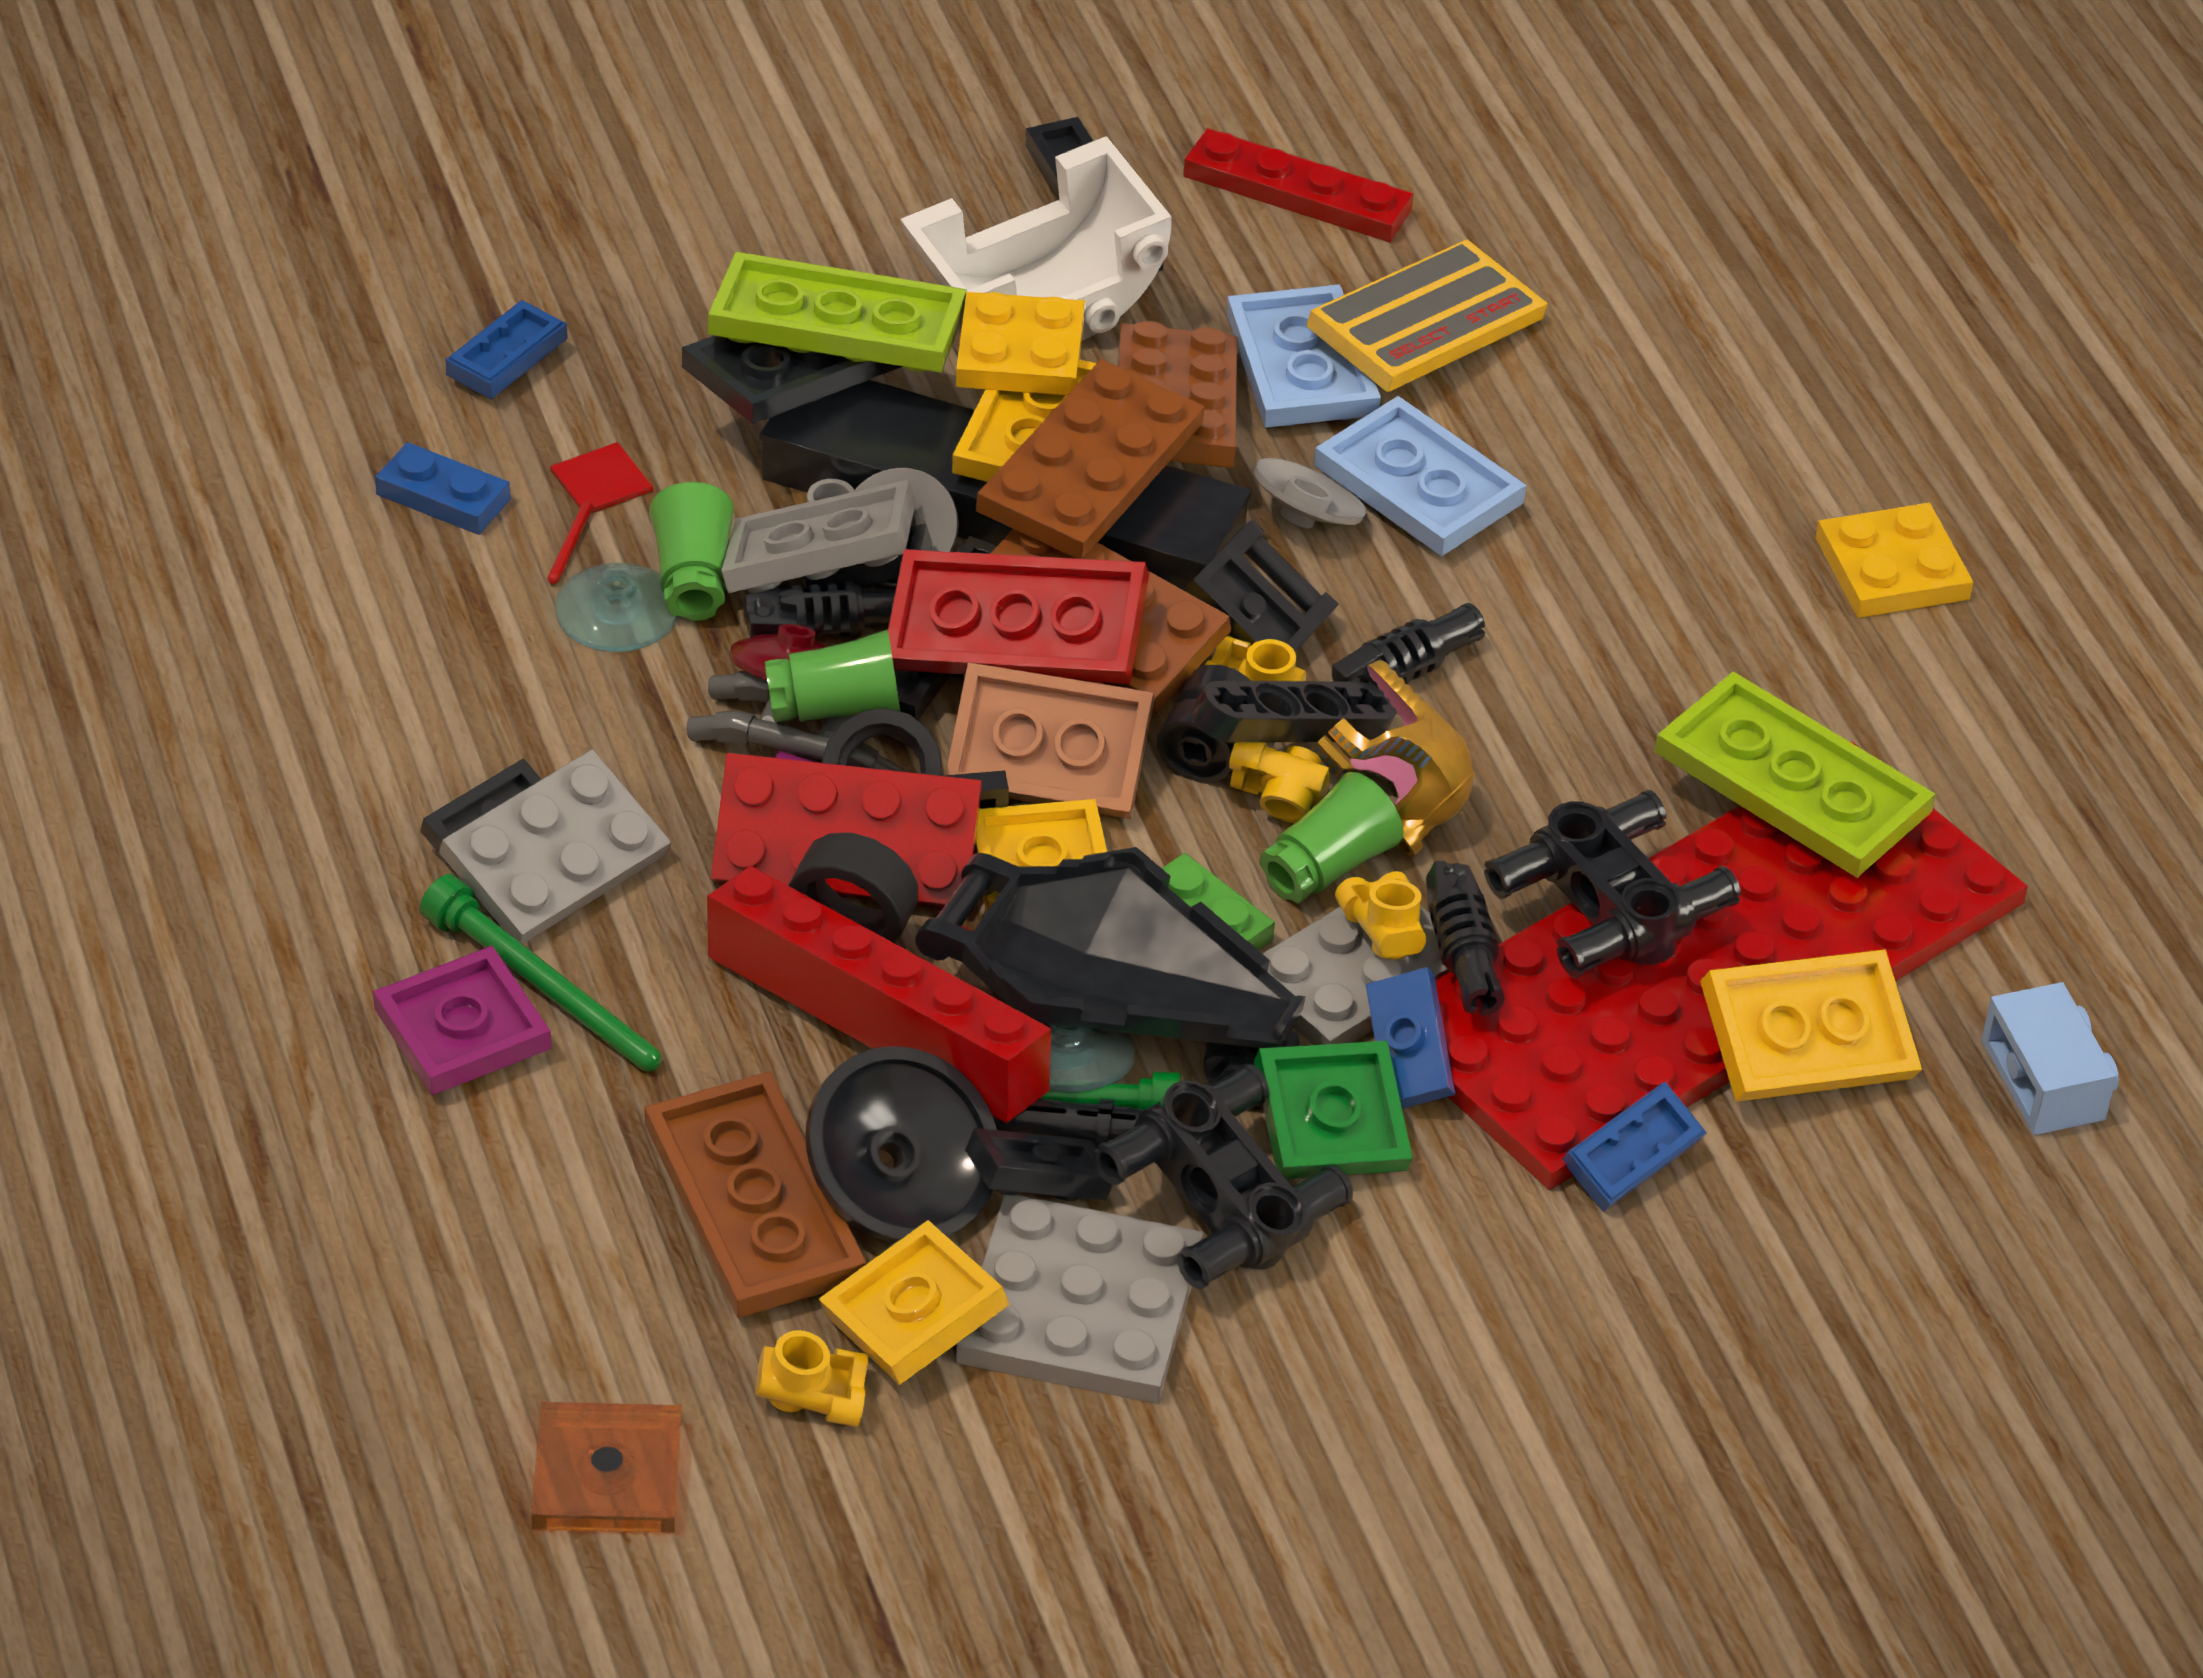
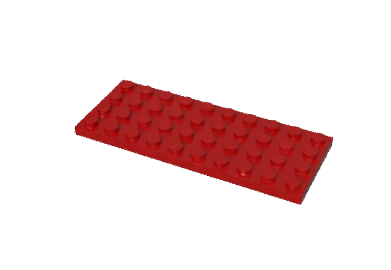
M1739 805L1648 858L1671 883L1679 886L1706 875L1719 866H1726L1736 877L1741 890V895L1738 896L1741 899L1740 903L1733 907H1726L1696 921L1695 928L1691 931V934L1677 941L1676 951L1665 962L1655 965H1642L1617 957L1586 971L1582 976L1577 978L1571 977L1559 961L1556 950L1559 947L1557 941L1565 936L1569 937L1593 926L1571 902L1498 944L1499 952L1494 968L1500 981L1505 1001L1503 1006L1493 1014L1479 1015L1478 1007L1474 1014L1464 1010L1458 979L1452 972L1435 981L1455 1095L1448 1096V1098L1550 1191L1574 1176L1567 1168V1164L1562 1160L1567 1152L1664 1081L1686 1107L1730 1082L1700 982L1710 970L1886 950L1894 979L1897 981L2024 904L2028 885L1934 808L1927 817L1857 878Z

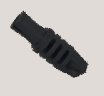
M853 581L842 582V587L837 586L835 582L825 583L824 587H819L818 583L808 584L807 589H802L801 585H791L789 587L748 594L745 600L747 630L750 637L778 634L780 625L795 624L815 631V639L822 638L823 634H828L830 638L839 637L842 632H845L846 636H856L858 632H863L864 627L890 623L897 586L871 589L861 588L859 583L854 584Z
M1465 603L1435 620L1413 619L1404 626H1398L1392 629L1391 632L1381 634L1376 639L1365 642L1359 649L1333 664V682H1363L1378 687L1377 683L1371 678L1367 666L1375 661L1382 660L1390 666L1391 670L1397 673L1398 677L1404 679L1405 684L1410 683L1412 679H1418L1426 673L1437 670L1445 660V656L1449 653L1483 639L1485 636V631L1482 630L1485 627L1484 618L1475 605Z
M1434 861L1426 876L1428 911L1443 965L1457 976L1462 994V1003L1466 1012L1474 1014L1478 1007L1479 1015L1493 1014L1503 1006L1505 997L1494 968L1499 947L1484 895L1468 865Z

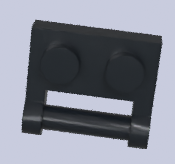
M1251 519L1184 590L1230 616L1231 632L1229 634L1233 638L1251 643V645L1266 639L1279 640L1288 644L1296 651L1339 604L1327 592L1321 595L1261 536L1265 531ZM1244 553L1304 611L1303 615L1242 556Z

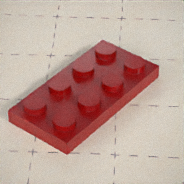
M904 549L888 628L894 670L966 674L969 662L1080 681L1130 684L1150 575L1146 562Z
M727 753L710 879L713 883L725 884L748 867L753 866L780 882L789 885L801 860L814 840L829 833L852 832L873 838L891 848L910 866L918 883L917 905L943 908L962 882L961 872L971 856L974 855L982 782L981 780ZM836 878L825 879L827 884L841 897L875 900L867 891L851 882Z

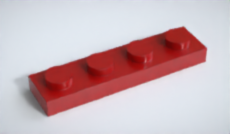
M1209 128L1204 131L1184 159L1183 177L1389 243L1412 211L1413 193Z

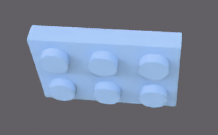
M1340 284L1227 297L1226 314L1233 335L1237 336V347L1264 428L1360 418L1367 416L1380 407L1381 397L1376 383L1306 326L1312 309L1344 295Z
M1399 396L1315 447V467L1440 556H1444L1525 502L1526 484Z

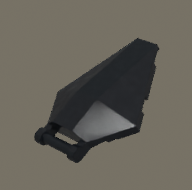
M1137 847L1085 855L1082 859H1063L1059 866L1018 867L990 854L976 853L971 856L961 872L962 882L938 916L925 921L915 936V944L924 956L936 961L945 960L950 957L962 962L1012 1008L1040 1023L1254 1048H1277L1281 1046L1301 1014L1306 996H1295L1268 973L1270 960L1206 905L1199 902L1190 907L1170 890L1168 886L1171 876ZM994 891L1000 893L973 932L962 927L983 895H990Z

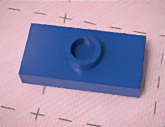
M521 300L446 358V375L492 399L567 340V323Z
M1425 967L1365 984L1375 1041L1388 1042L1402 1109L1455 1095L1435 976L1430 969Z
M1664 1081L1567 1152L1562 1160L1567 1164V1168L1596 1204L1605 1212L1701 1141L1707 1132Z

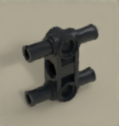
M1648 789L1641 792L1638 796L1608 809L1582 801L1562 803L1551 811L1548 816V825L1535 831L1528 845L1496 859L1492 858L1484 864L1487 868L1484 870L1486 881L1491 891L1499 899H1505L1512 893L1546 879L1553 882L1593 924V926L1569 937L1565 936L1557 941L1559 947L1556 950L1559 961L1567 974L1573 978L1582 976L1586 971L1617 957L1642 965L1663 963L1673 956L1676 951L1677 941L1691 934V931L1695 928L1696 921L1726 907H1733L1740 903L1741 900L1738 897L1741 895L1739 883L1731 870L1726 866H1719L1712 872L1679 886L1671 883L1631 841L1650 831L1659 830L1666 826L1664 821L1667 818L1665 808L1657 794Z
M1251 1064L1240 1066L1237 1068L1238 1070L1211 1085L1187 1080L1174 1083L1167 1089L1160 1102L1139 1114L1134 1128L1109 1142L1098 1145L1093 1153L1097 1171L1107 1183L1112 1185L1123 1183L1126 1178L1155 1163L1213 1234L1192 1246L1183 1248L1177 1256L1180 1273L1196 1289L1207 1287L1210 1282L1237 1266L1258 1270L1274 1267L1288 1248L1309 1236L1314 1221L1338 1207L1347 1205L1353 1197V1188L1349 1178L1335 1165L1323 1167L1320 1172L1292 1187L1235 1118L1252 1107L1263 1104L1269 1096V1087L1265 1077L1259 1069Z

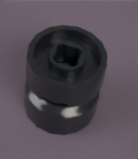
M1204 665L1193 671L1178 696L1176 705L1169 713L1157 735V749L1163 761L1184 778L1200 783L1216 782L1228 775L1231 771L1229 762L1235 742L1220 741L1201 731L1191 717V709L1205 685L1209 682L1251 681L1239 671L1223 665Z

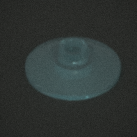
M605 563L586 568L565 582L556 599V617L563 631L574 641L601 651L624 652L649 646L663 638L672 629L678 617L673 616L666 609L664 593L660 587V574L650 568L632 563Z
M1042 1023L1051 1028V1091L1081 1092L1102 1088L1122 1079L1128 1074L1134 1064V1045L1129 1036L1124 1032Z

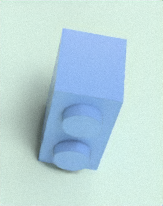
M2060 982L1992 996L1981 1042L2032 1134L2038 1135L2106 1120L2112 1093L2118 1087L2117 1067L2112 1056L2107 1052L2103 1053L2092 1034L2091 1023L2086 1010L2082 1006L2075 1004L2065 984Z

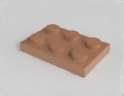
M968 662L945 775L1005 770L1009 787L1008 799L1037 804L1096 799L1099 814L1131 819L1153 711L1154 694L1153 692Z

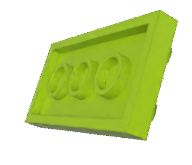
M735 252L708 313L707 334L727 337L738 343L757 342L786 347L791 351L799 353L812 351L843 356L854 362L873 361L903 366L907 370L914 372L934 371L942 373L964 315L967 289Z
M1734 671L1659 732L1656 738L1654 751L1656 754L1857 878L1933 810L1936 795L1934 792Z

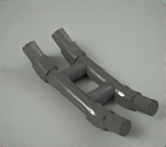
M741 670L736 674L711 676L708 682L709 695L713 700L739 699L740 701L758 700L766 702L767 704L760 718L757 719L754 714L742 711L716 712L715 715L690 717L687 721L686 730L691 741L718 740L721 743L738 742L746 745L750 742L822 760L830 737L844 721L853 716L826 718L819 734L785 726L786 721L774 722L767 680ZM892 737V738H894L895 740H897V741L901 742L902 744H904V745L910 747L911 749H913L911 746H909V745H908L906 742H904L902 739L896 738V737ZM864 742L858 744L850 754L847 766L905 772L904 768L880 756L878 750Z

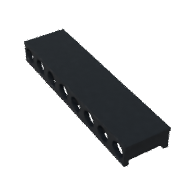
M869 380L822 397L818 401L809 402L777 414L768 420L759 434V441H762L763 480L808 493L809 488L820 480L838 479L847 482L855 490L866 479L881 471L894 468H911L931 475L947 489L954 500L958 512V537L968 539L971 536L998 546L1013 530V528L976 511L977 493L987 482L952 473L953 453L975 411L973 409ZM1166 465L1098 543L1132 562H1146L1149 572L1184 590L1201 570L1246 525L1247 504L1251 497V489Z

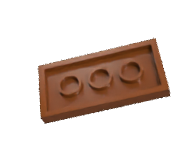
M1142 321L1135 325L1121 323L1118 343V367L1205 406L1203 424L1170 461L1233 468L1236 451L1237 336L1225 335L1220 330L1207 327L1189 331L1167 328L1153 321Z
M1100 359L977 493L976 511L1074 558L1083 559L1203 424L1205 406Z
M1015 529L990 553L1074 558ZM1099 543L1083 558L1130 561ZM1149 572L1130 684L1101 683L1153 692L1154 705L1152 712L1157 714L1187 681L1193 671L1204 662L1231 632L1230 616Z
M771 1071L644 1107L645 1126L737 1318L829 1292L867 1264L846 1220L826 1200L814 1179L808 1162L806 1141Z

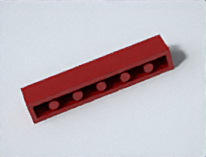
M753 866L748 867L707 895L708 957L872 1049L890 1046L908 1047L943 1059L969 1079L982 1095L991 1114L1005 1123H1008L1050 1091L1051 1028Z

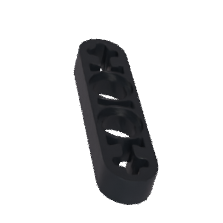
M1212 681L1205 685L1191 709V717L1198 728L1210 737L1224 742H1318L1324 735L1332 742H1336L1328 732L1343 718L1357 732L1372 740L1387 731L1397 714L1396 709L1391 706L1389 699L1385 698L1383 691L1378 687L1363 682Z

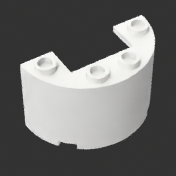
M1107 136L1055 157L1059 200L965 238L963 212L952 198L900 219L906 240L939 285L967 289V292H998L1007 295L1085 300L1082 341L1096 333H1104L1112 329L1119 321L1120 316L1144 293L1154 279L1162 262L1167 257L1171 234V215Z

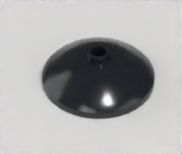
M898 1046L880 1047L851 1057L837 1067L819 1087L807 1116L805 1132L806 1151L812 1174L822 1194L841 1217L857 1229L877 1239L897 1243L929 1220L944 1235L949 1237L967 1225L981 1212L993 1192V1189H989L965 1149L974 1128L997 1130L982 1095L969 1079L954 1066L933 1054L918 1049ZM879 1150L886 1151L892 1156L894 1168H889L881 1162Z

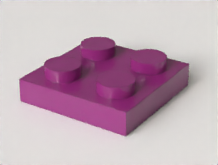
M493 946L373 991L374 1010L431 1096L552 1049L550 1029Z

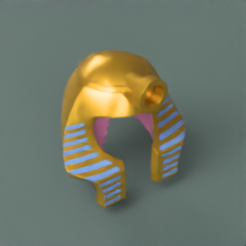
M1378 660L1368 665L1367 670L1373 681L1377 683L1378 688L1383 691L1385 698L1389 699L1391 706L1402 717L1404 726L1391 729L1379 737L1369 740L1357 732L1343 718L1328 733L1352 758L1349 759L1326 735L1311 750L1329 767L1334 776H1341L1348 772H1369L1395 785L1398 799L1394 806L1403 825V839L1396 847L1405 855L1414 857L1423 848L1421 840L1436 826L1451 819L1464 806L1472 790L1475 771L1472 768L1467 745L1460 734L1424 699H1421L1418 693L1413 692L1411 686L1405 684L1404 679L1398 677L1397 673L1391 670L1386 662Z

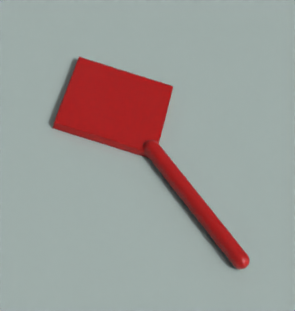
M618 442L550 466L552 474L580 508L547 577L550 584L554 585L559 582L590 514L653 491L651 483Z

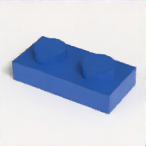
M409 442L375 476L376 495L477 535H480L511 500L509 481Z

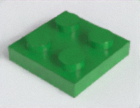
M1387 1041L1259 1049L1254 1064L1262 1072L1269 1087V1096L1265 1099L1263 1108L1276 1168L1286 1179L1309 1178L1320 1172L1327 1165L1339 1167L1346 1175L1407 1171L1413 1157Z

